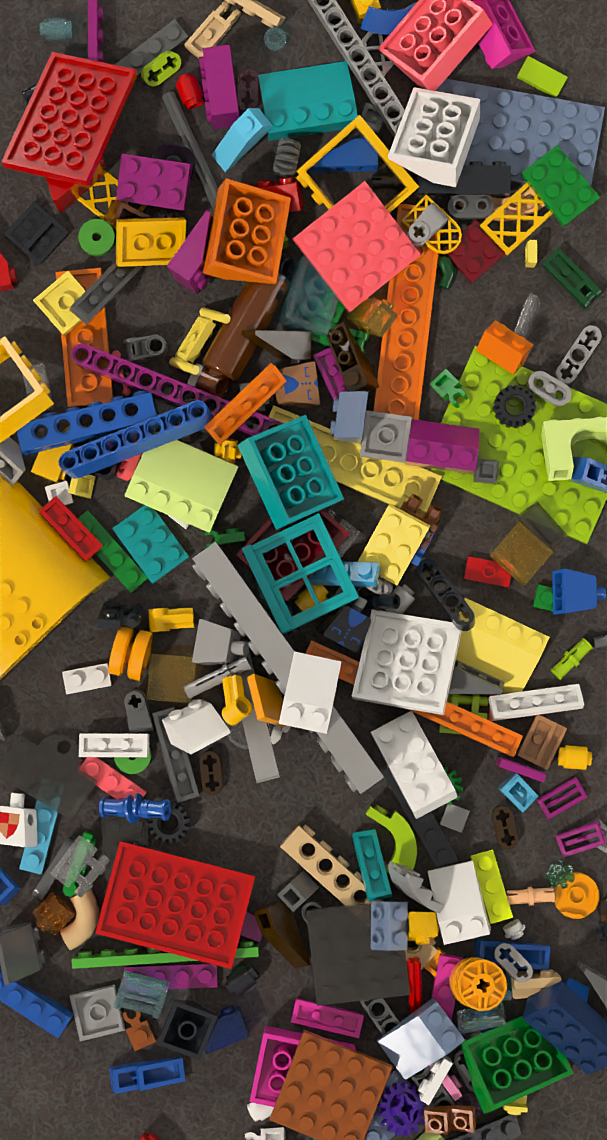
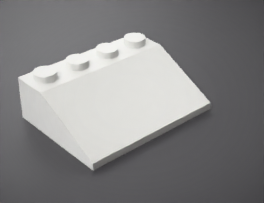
M414 87L388 154V159L433 183L456 187L480 120V99Z

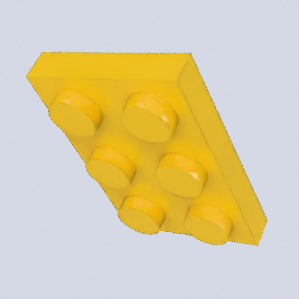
M184 217L117 219L116 265L118 267L168 265L186 239V219Z

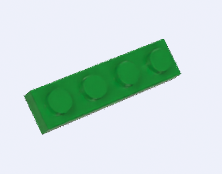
M88 510L78 518L103 545V548L96 553L97 556L130 593H133L148 580L144 572Z

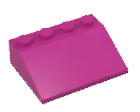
M264 1026L250 1102L274 1107L303 1033ZM329 1039L356 1050L355 1044Z

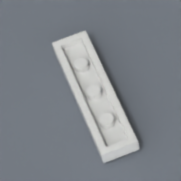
M579 684L490 696L488 699L493 721L582 709L584 707Z

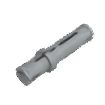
M247 656L230 664L225 663L222 665V668L184 685V690L191 699L223 683L222 680L227 676L239 675L251 670V663Z

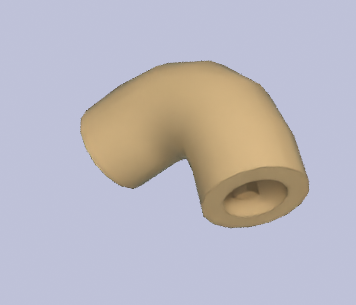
M87 887L70 897L76 910V918L74 922L60 930L69 950H73L89 939L98 925L100 910L91 887Z

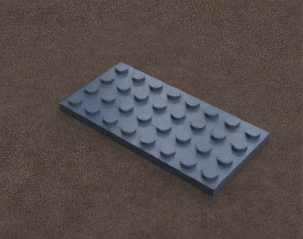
M445 79L436 90L438 92L480 99V120L464 165H469L471 161H481L483 165H492V162L503 161L506 162V165H511V183L524 185L526 181L521 176V173L558 145L590 185L592 184L605 107Z

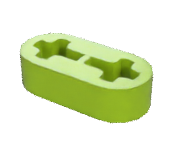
M172 51L161 53L144 66L141 71L142 80L150 86L161 84L180 68V56ZM168 56L174 58L172 67L169 65L162 67L168 62L166 59ZM150 70L153 72L159 70L154 75L156 78L155 80L148 79V77L150 76L148 72Z

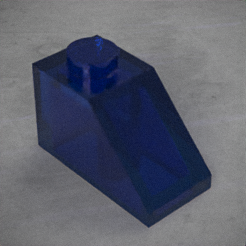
M231 1005L221 1010L222 1014L218 1015L205 1047L206 1055L250 1037V1030L240 1006L234 1008Z

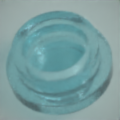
M270 28L264 35L265 45L270 50H280L286 44V34L280 28Z

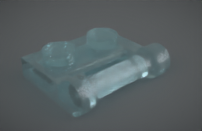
M124 971L113 1008L121 1009L122 1007L143 1012L159 1019L169 988V981ZM124 997L131 998V999H135V1000H139V1001H143V1002H147V1003H151V1004H155V1005H150V1004H146V1003H141V1002H137V1001L125 999Z

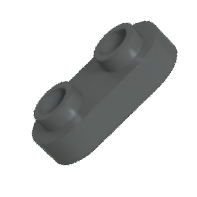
M455 195L449 200L447 209L450 216L455 219H485L492 213L493 202L487 195ZM458 202L462 203L463 209L457 210L455 204ZM483 202L486 204V208L481 210L478 208V204Z

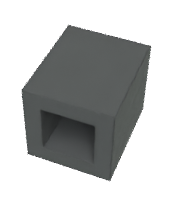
M303 870L277 895L294 912L319 887Z

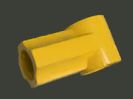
M193 608L148 609L150 632L194 628Z
M233 675L227 676L222 680L226 703L222 710V717L230 725L238 724L252 713V705L245 698L242 676Z

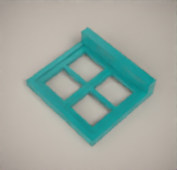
M319 513L254 545L242 548L282 634L359 598ZM314 529L326 557L303 568L290 541ZM286 543L299 570L275 581L263 554ZM331 565L343 593L319 603L307 576ZM303 578L315 606L292 617L279 589Z

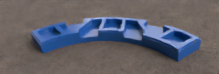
M416 3L399 10H384L369 6L361 29L377 34H390Z

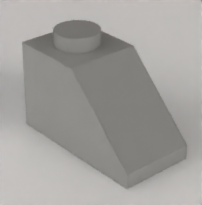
M8 437L0 443V476L13 486L26 469L20 446L11 437Z

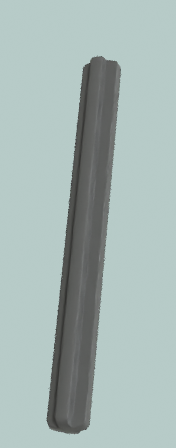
M167 92L162 96V99L182 143L194 154L196 160L195 171L214 210L218 187L175 93Z

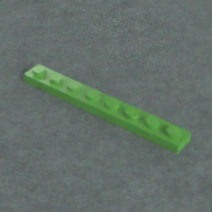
M253 940L240 941L235 958L259 957V944H254ZM147 947V951H138V948H125L124 952L115 953L114 949L101 950V954H92V951L87 950L79 951L78 955L72 958V969L198 960Z

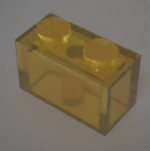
M372 297L367 298L354 308L347 319L362 332L383 337L398 315L392 310L394 307L385 299L380 301Z

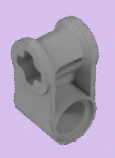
M431 203L410 226L407 237L415 247H421L447 223L449 218L434 203ZM421 231L423 233L422 236L416 238L414 233Z

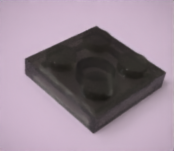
M113 815L101 817L104 863H114L120 841L150 849L148 818L140 817L138 822L130 823L126 817Z

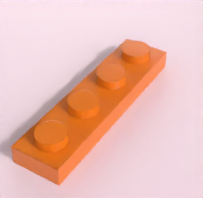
M270 363L204 428L221 445L287 382L276 366Z

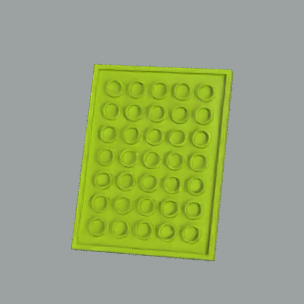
M475 346L459 380L462 385L460 389L464 390L468 395V399L466 400L462 396L458 397L456 402L460 406L459 408H455L450 402L441 423L479 429L477 459L499 461L497 484L473 482L474 473L466 474L431 468L424 469L442 476V481L587 544L607 500V493L569 480L548 481L541 432L544 421L607 417V404L570 388L571 399L561 407L553 406L532 394V397L536 400V410L531 420L518 428H508L505 424L501 425L499 419L495 418V412H493V403L496 396L502 389L510 385L524 386L529 392L527 382L534 371L521 367L513 375L477 352V346ZM536 380L535 386L541 388L543 383L540 380ZM555 392V397L562 399V393ZM511 398L506 403V410L511 415H519L523 411V404L519 399ZM584 439L576 442L571 447L572 457L590 458L607 465V445L596 439Z

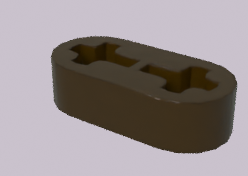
M207 751L201 755L199 762L202 787L207 794L215 795L223 787L221 760L216 752ZM207 755H211L213 759L217 760V763L213 764V771L210 772L208 764H204V760L208 757ZM209 774H214V781L219 782V786H216L214 791H211V788L206 786V783L210 782Z
M499 805L492 811V822L496 839L502 848L512 849L518 843L513 813L508 807ZM499 810L508 813V817L505 818V826L502 825L500 819H496V816L500 813ZM503 829H507L508 834L514 836V839L510 840L509 845L501 841V838L505 837Z

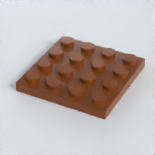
M304 1030L269 1120L317 1140H364L390 1075L392 1065Z

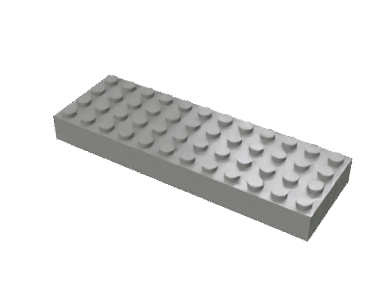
M214 542L192 558L195 562L192 567L201 579L209 581L206 587L216 599L221 598L223 601L220 604L221 608L230 618L234 616L237 621L234 623V626L241 636L245 637L247 635L251 641L247 644L255 655L261 654L265 661L261 664L269 675L274 672L279 679L275 683L284 694L286 692L294 650L221 548ZM333 706L327 734L316 732L319 735L317 742L325 753L327 751L331 752V762L339 772L344 770L346 774L343 776L353 792L358 790L362 794L384 778V776Z

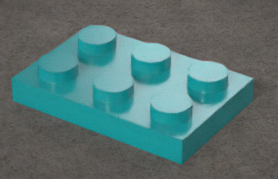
M142 506L112 528L152 584L190 558L156 510L149 506Z

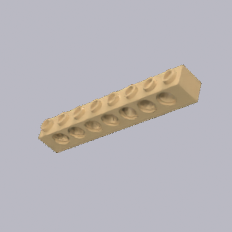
M298 824L280 844V847L371 928V902L385 901L383 899L368 901L367 896L363 901L355 900L353 896L357 890L365 891L361 873L356 871L354 874L348 868L350 864L342 856L336 858L331 853L333 850L331 846L324 840L318 842L313 837L316 833L306 824L303 827ZM306 843H311L315 847V851L310 855L302 852V846ZM322 859L331 860L332 867L329 870H322L319 867V862ZM341 874L349 877L348 884L344 886L336 882L337 877ZM431 939L428 944H417L413 948L407 946V950H395L406 961L410 957H418L421 962V970L438 952L434 946L437 943L434 939Z

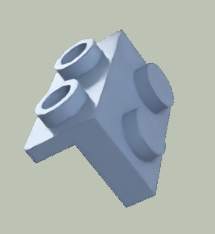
M371 902L372 950H407L408 902Z

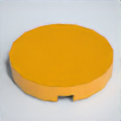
M570 872L563 875L555 884L553 891L555 895L554 903L563 915L572 919H581L596 909L599 902V889L588 875L581 872Z

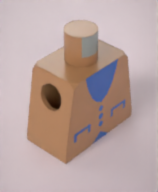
M308 362L279 370L287 382L274 393L276 394L277 404L306 409L320 405L315 362Z

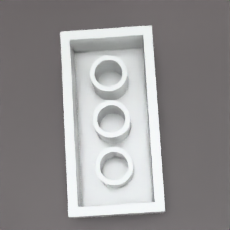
M412 711L371 732L378 749L416 819L457 798L451 781Z

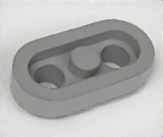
M534 372L528 379L527 386L529 391L553 406H564L571 399L569 386L546 372ZM536 380H540L543 383L541 388L535 386ZM555 392H561L562 399H557Z

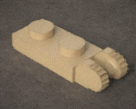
M224 1L216 11H213L185 43V48L198 59L203 56L202 48L215 47L240 17L241 12L236 9L226 20L222 18V15L228 11L230 3Z

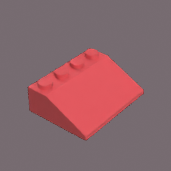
M419 0L379 46L378 50L421 88L436 91L493 24L485 11L470 0Z

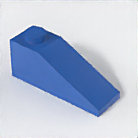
M360 136L359 139H353L325 154L310 168V173L377 171L378 153L363 136Z
M572 457L574 469L572 478L569 481L607 493V465L590 458Z

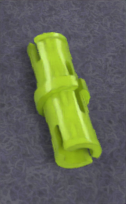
M582 638L569 652L566 651L564 653V657L550 671L559 680H562L574 666L577 667L580 664L579 661L593 647L587 640Z

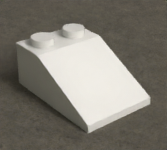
M294 652L279 724L327 734L341 661Z
M473 860L429 870L431 890L434 892L433 899L443 904L441 912H436L444 945L489 935L491 926Z

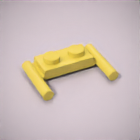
M202 307L200 309V316H198L175 354L176 356L169 360V364L175 368L197 375L199 367L193 365V362L199 357L202 347L212 335L213 329L216 326L212 321L216 320L227 324L230 322V316Z

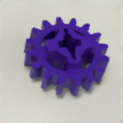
M398 1082L392 1083V1086L385 1087L386 1093H383L380 1097L383 1101L377 1105L381 1108V1112L377 1113V1116H383L384 1118L380 1124L388 1125L387 1131H395L397 1136L403 1134L411 1135V1131H418L417 1124H424L421 1115H424L422 1106L426 1105V1103L420 1100L419 1093H415L416 1086H409L408 1082L401 1084Z

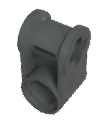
M160 335L123 340L128 356L126 360L134 364L162 358L168 352L167 342ZM155 342L162 343V349L158 352L152 351V345Z
M140 689L130 691L124 699L130 733L140 734L154 731L153 720L151 721L152 713L149 709L146 694ZM134 695H136V698H141L138 706L130 701Z

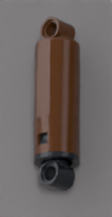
M281 253L276 284L246 281L228 313L230 322L222 324L202 360L203 366L207 369L203 370L198 377L197 387L199 390L221 398L228 390L229 381H238L257 347V344L242 335V330L265 331L291 285L287 278L294 270L295 260L293 257Z

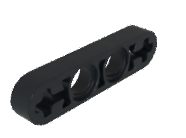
M422 560L417 566L420 580L458 630H471L475 625V615L472 609L434 560ZM427 568L428 570H432V579L427 571L424 572V569ZM437 583L446 584L445 589L441 591L435 590L434 586ZM450 599L459 601L454 607L446 605V602ZM461 611L464 618H468L469 621L461 620L459 612Z

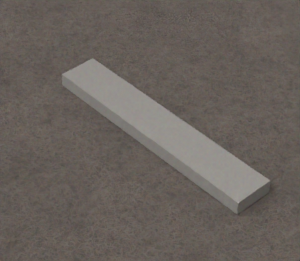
M248 651L246 656L251 663L252 669L238 676H242L245 698L252 705V713L244 718L242 723L256 782L260 783L279 778L280 776L267 722L258 720L247 680L248 676L255 674L250 651ZM237 655L236 661L243 658L244 656Z

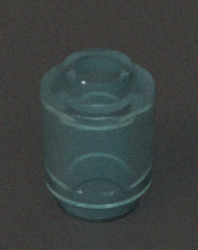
M44 17V22H40V36H44L45 41H67V39H72V20H66V17Z

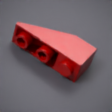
M293 176L280 178V182L271 183L270 179L258 181V185H251L290 197L289 212L300 211L304 207L301 183L297 179L293 180Z

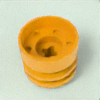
M469 957L459 961L452 969L449 977L450 990L454 998L461 1004L478 1011L490 1010L498 1006L504 999L507 990L506 977L502 969L495 963L478 957ZM480 980L484 981V984L481 985V989L477 988V985L480 984Z

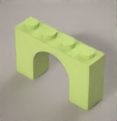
M607 417L574 418L572 420L554 419L543 422L541 437L548 481L569 480L572 478L574 465L571 447L576 442L584 439H596L607 445Z

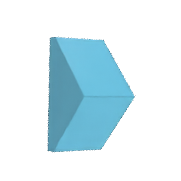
M512 772L497 787L522 812L539 797L515 772Z

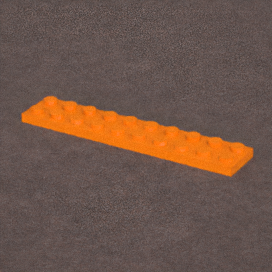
M400 203L398 205L396 222L407 236L409 229L401 220L416 205ZM417 211V219L423 211ZM414 212L407 219H414ZM437 233L429 241H437ZM426 244L416 247L421 255L389 280L377 376L380 387L376 388L373 409L375 412L409 416L415 420L419 419L438 253L428 248ZM430 244L437 249V244Z

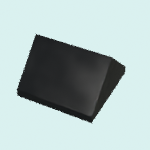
M174 999L156 1044L201 1060L218 1016L194 1001Z

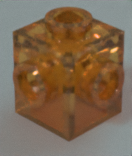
M52 892L32 912L37 919L36 925L43 932L48 930L54 935L75 916L69 905Z

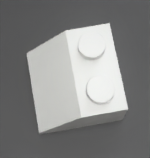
M202 699L193 700L187 707L181 710H174L169 713L168 717L162 719L170 743L189 754H193L230 734L229 728L212 704Z

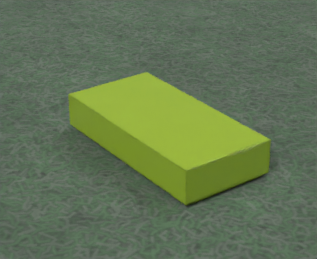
M529 56L517 75L518 79L554 98H557L568 78Z

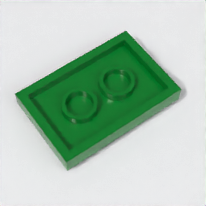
M558 145L521 173L523 179L563 228L600 199V196Z

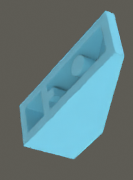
M248 108L230 127L213 152L212 157L225 173L228 172L273 125L259 108Z

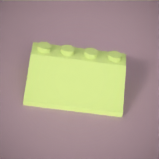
M175 440L143 453L125 493V497L210 533L239 466L182 441Z

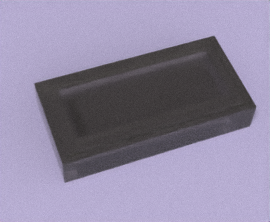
M538 501L519 514V518L548 550L566 538L567 534Z

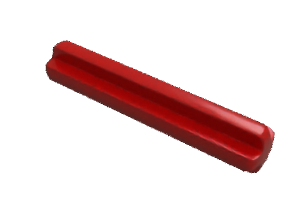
M410 957L407 961L409 1012L411 1014L423 1005L421 962L418 957Z

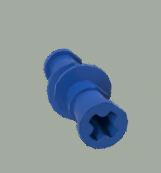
M139 793L136 794L135 798L132 795H128L126 799H109L103 796L99 802V813L101 817H107L108 815L126 817L130 823L138 822L140 817L149 819L151 817L162 818V820L167 821L171 815V803L168 799H164L162 802L143 800L142 795Z

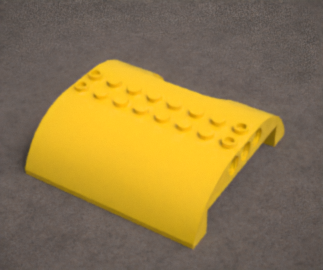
M1 476L0 680L90 593H96L111 578L93 558L87 562L82 559L39 513V510L43 507L18 481L15 485L11 486Z

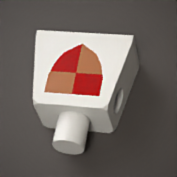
M11 793L10 806H0V844L37 847V811L24 808L25 794Z

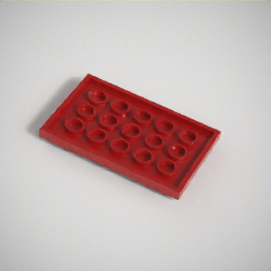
M52 52L1 161L3 167L89 187L137 78L136 69Z
M120 841L95 934L232 969L255 876Z

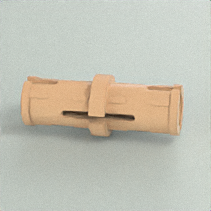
M527 887L524 890H507V899L509 905L528 903L529 906H532L534 903L555 902L554 888L533 889L532 887Z

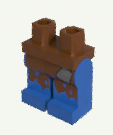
M412 494L407 501L403 502L400 509L430 525L429 530L411 560V563L418 566L441 521L439 518L442 509L431 504L426 513L419 509L423 499Z

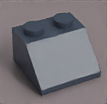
M340 392L339 398H334L333 411L337 412L336 421L331 420L330 434H334L333 441L361 444L368 392Z

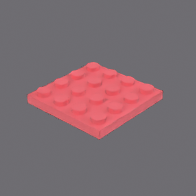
M366 181L361 183L293 238V241L348 312H351L421 255Z

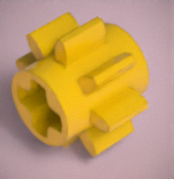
M227 438L221 445L215 443V456H219V458L235 464L236 458L241 459L242 454L238 448V440Z

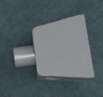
M199 619L192 662L202 665L230 664L236 661L237 655L246 656L249 651V645L247 644L248 642L240 641L241 634L238 631Z

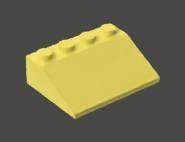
M464 598L474 612L475 625L469 631H462L456 660L503 681L504 689L502 693L504 694L522 692L550 637ZM460 611V619L464 620L465 622L469 621L468 618H464Z

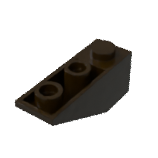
M343 322L326 331L325 335L347 391H365L369 393L380 387L372 366L346 323Z
M282 900L273 901L253 911L261 934L294 968L311 965L293 913Z

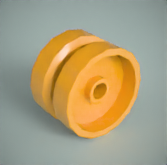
M121 626V629H118L113 644L108 673L121 676L128 664V678L141 681L149 662L153 633L140 630L133 642L134 629Z

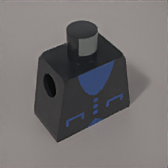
M359 596L358 599L351 602L350 606L344 605L329 612L316 630L327 638L359 654L371 624V618L362 614L368 601Z

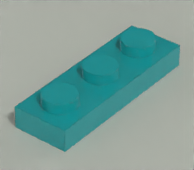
M376 829L353 833L352 838L368 901L390 898L392 893Z

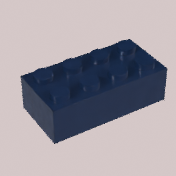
M560 981L527 998L522 1019L587 1075L607 1067V1021L567 985Z

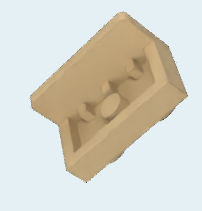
M549 969L541 970L540 973H533L530 980L523 983L516 982L511 977L512 997L514 999L528 998L560 982L561 976L554 972V970ZM519 971L516 974L517 977H527L525 971Z

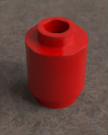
M190 73L180 76L175 85L183 105L187 106L188 110L202 106L204 104V94L195 75L191 76Z

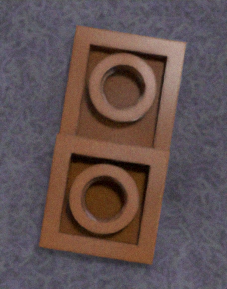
M437 1106L425 1108L424 1110L425 1132L448 1135L451 1130L474 1133L476 1129L474 1106Z

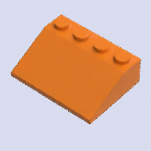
M226 178L217 192L203 273L226 280L276 284L291 198Z

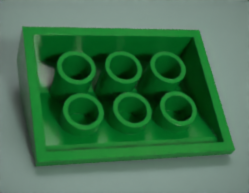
M523 1016L461 1043L472 1086L484 1114L574 1074L566 1056L522 1019Z

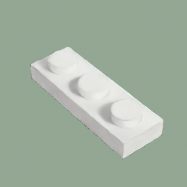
M79 734V757H149V734Z

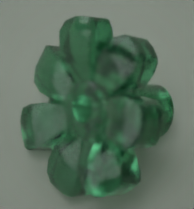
M559 860L557 865L553 863L548 865L550 872L545 873V878L550 881L552 888L556 889L560 884V887L564 889L568 887L567 881L570 883L574 882L575 876L571 874L574 868L571 864L565 866V862Z

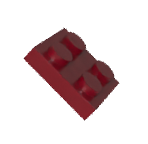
M477 220L461 232V242L457 249L445 254L451 258L452 263L471 284L505 255V252L480 227L481 224ZM459 235L456 236L453 240H458ZM447 244L442 249V251L449 250V244Z

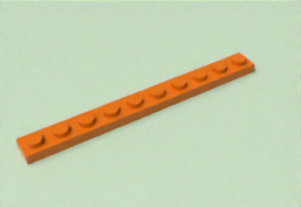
M311 640L305 654L341 661L338 678L354 685L359 662ZM446 702L444 715L407 709L511 757L515 756L523 737L449 702Z

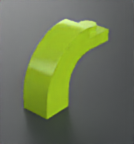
M376 804L374 808L369 805L365 814L386 827L394 836L395 849L385 866L386 872L389 873L388 865L390 861L413 870L417 857V845L414 833L408 822L396 810H393L390 817H388V811Z

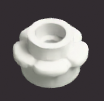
M519 919L506 924L503 927L505 938H511V940L520 938L524 934L525 925H522Z

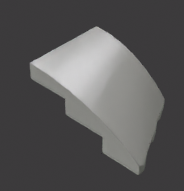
M390 861L388 867L394 886L411 899L432 911L440 913L443 904L432 899L434 892L421 885L424 879L420 877V874L404 865Z

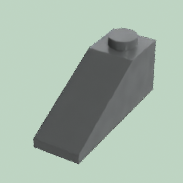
M455 661L449 694H502L504 689L503 681L463 662Z

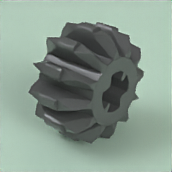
M281 138L279 140L273 166V173L275 175H279V177L295 176L301 149L300 142L290 138Z

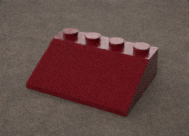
M322 509L277 530L270 518L244 547L254 545L318 513L336 549L350 533ZM314 529L290 541L303 568L326 557ZM286 543L263 554L275 581L299 570ZM241 549L236 556L251 569ZM303 578L279 589L286 602L305 583Z

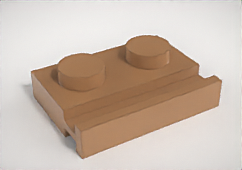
M535 715L516 755L548 770L567 728L541 715Z

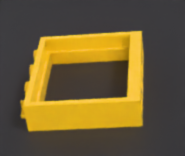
M360 115L296 170L299 174L296 179L304 188L309 186L314 193L311 196L319 206L324 204L328 210L332 208L334 204L306 171L353 129L357 128L405 186L400 193L384 206L389 213L419 188L401 165L388 159L390 151Z
M5 336L0 339V364L9 357H12L35 391L0 416V443L54 404L48 396V393L51 392L44 382L39 383L42 378L34 368L32 370L29 369L32 364L25 355L20 357L22 350L15 341L10 343Z

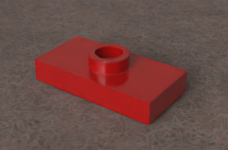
M468 556L463 579L509 588L513 565Z

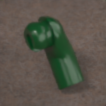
M446 255L438 256L437 267L441 268L443 273L439 287L449 290L456 270L451 258Z

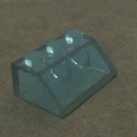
M305 255L297 261L278 323L297 331L327 335L339 299Z

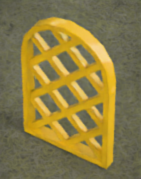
M425 195L401 222L409 229L410 225L407 222H415L417 220V211H424L428 207V201L434 203L449 218L448 229L439 230L437 232V241L428 240L425 244L436 253H451L457 249L461 242V229L454 219L442 210L429 196ZM425 200V208H418ZM414 212V219H407ZM451 223L454 224V226L457 229H451ZM419 231L418 233L415 232L414 234L418 237L421 236L419 233L422 232ZM451 232H458L459 239L451 240ZM440 233H448V240L440 241ZM430 244H437V249ZM440 244H449V250L441 251Z

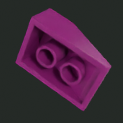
M207 210L167 265L174 279L197 295L200 290H204L210 280V275L203 273L213 219L211 213Z

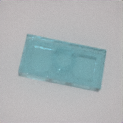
M503 1002L485 1011H478L473 1008L457 1011L460 1034L506 1025Z

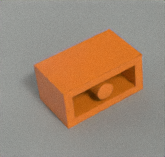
M495 320L485 330L476 351L514 375L524 365L534 344Z

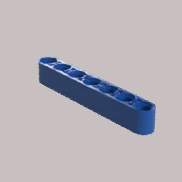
M203 401L190 402L69 450L60 456L59 466L69 477L73 479L81 478L205 429L204 426L213 419V414ZM204 412L202 416L197 417L199 413ZM182 420L181 424L175 426L178 421ZM161 429L159 433L154 434L156 430ZM139 437L138 441L133 443L134 439ZM118 445L117 449L112 451L113 447ZM75 462V465L69 468L70 465Z

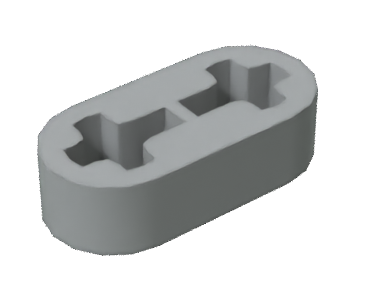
M503 943L496 947L494 959L516 982L523 983L530 980L533 974L532 967L513 946ZM501 948L502 950H510L508 955L513 960L512 963L506 958L503 960L499 958L501 955L499 950ZM515 963L520 968L524 966L527 968L525 971L527 974L526 978L524 976L517 977L518 970L513 966Z

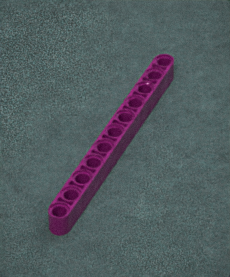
M77 344L71 352L72 359L79 367L136 390L147 391V393L151 392L154 397L180 407L188 404L183 401L187 393H193L196 396L194 401H203L205 404L213 401L217 404V408L212 412L213 418L230 402L86 344ZM81 351L89 353L88 358L84 361H79L77 358ZM107 359L110 361L107 369L99 368L101 360ZM123 368H130L131 374L127 378L120 377V371ZM150 376L153 378V382L149 386L141 385L142 378ZM165 385L174 386L172 394L165 395L162 393ZM254 412L237 430L254 436L284 423ZM256 418L259 420L260 425L256 429H250L247 426L248 420Z

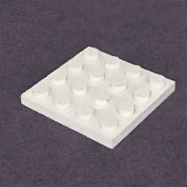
M372 610L370 615L371 624L365 637L352 698L444 715L462 631L458 630L452 622Z

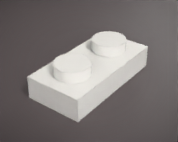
M108 663L62 672L66 694L112 686L111 676L108 673Z
M444 1056L432 1063L430 1067L432 1072L429 1078H424L418 1088L420 1100L427 1105L431 1103L453 1064L448 1056Z

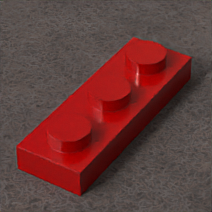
M57 496L39 510V513L85 562L103 548V545Z

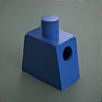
M569 569L552 571L553 615L594 609L597 607V600L605 599L606 589L596 586V577L594 575Z

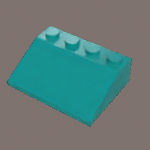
M346 61L258 75L264 115L273 125L267 132L268 141L342 130L357 117L355 97Z
M306 415L249 437L238 444V448L276 530L344 500Z

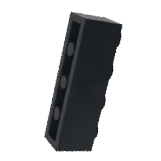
M471 161L469 165H463L456 187L436 184L419 176L418 195L509 196L511 165H506V162L503 161L492 162V165H483L481 161Z

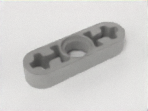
M587 326L582 330L556 369V379L566 385L575 380L601 340L602 334L599 328ZM593 331L596 341L591 340L587 345V347L591 348L589 351L584 345L578 344V342L580 341L583 344L587 339L585 332L590 333ZM576 349L584 353V359L580 362L572 358V352ZM566 360H568L572 365L578 366V369L576 370L573 367L569 372V375L572 376L571 379L567 377L564 380L561 378L562 373L560 370L565 371L570 365L566 363Z

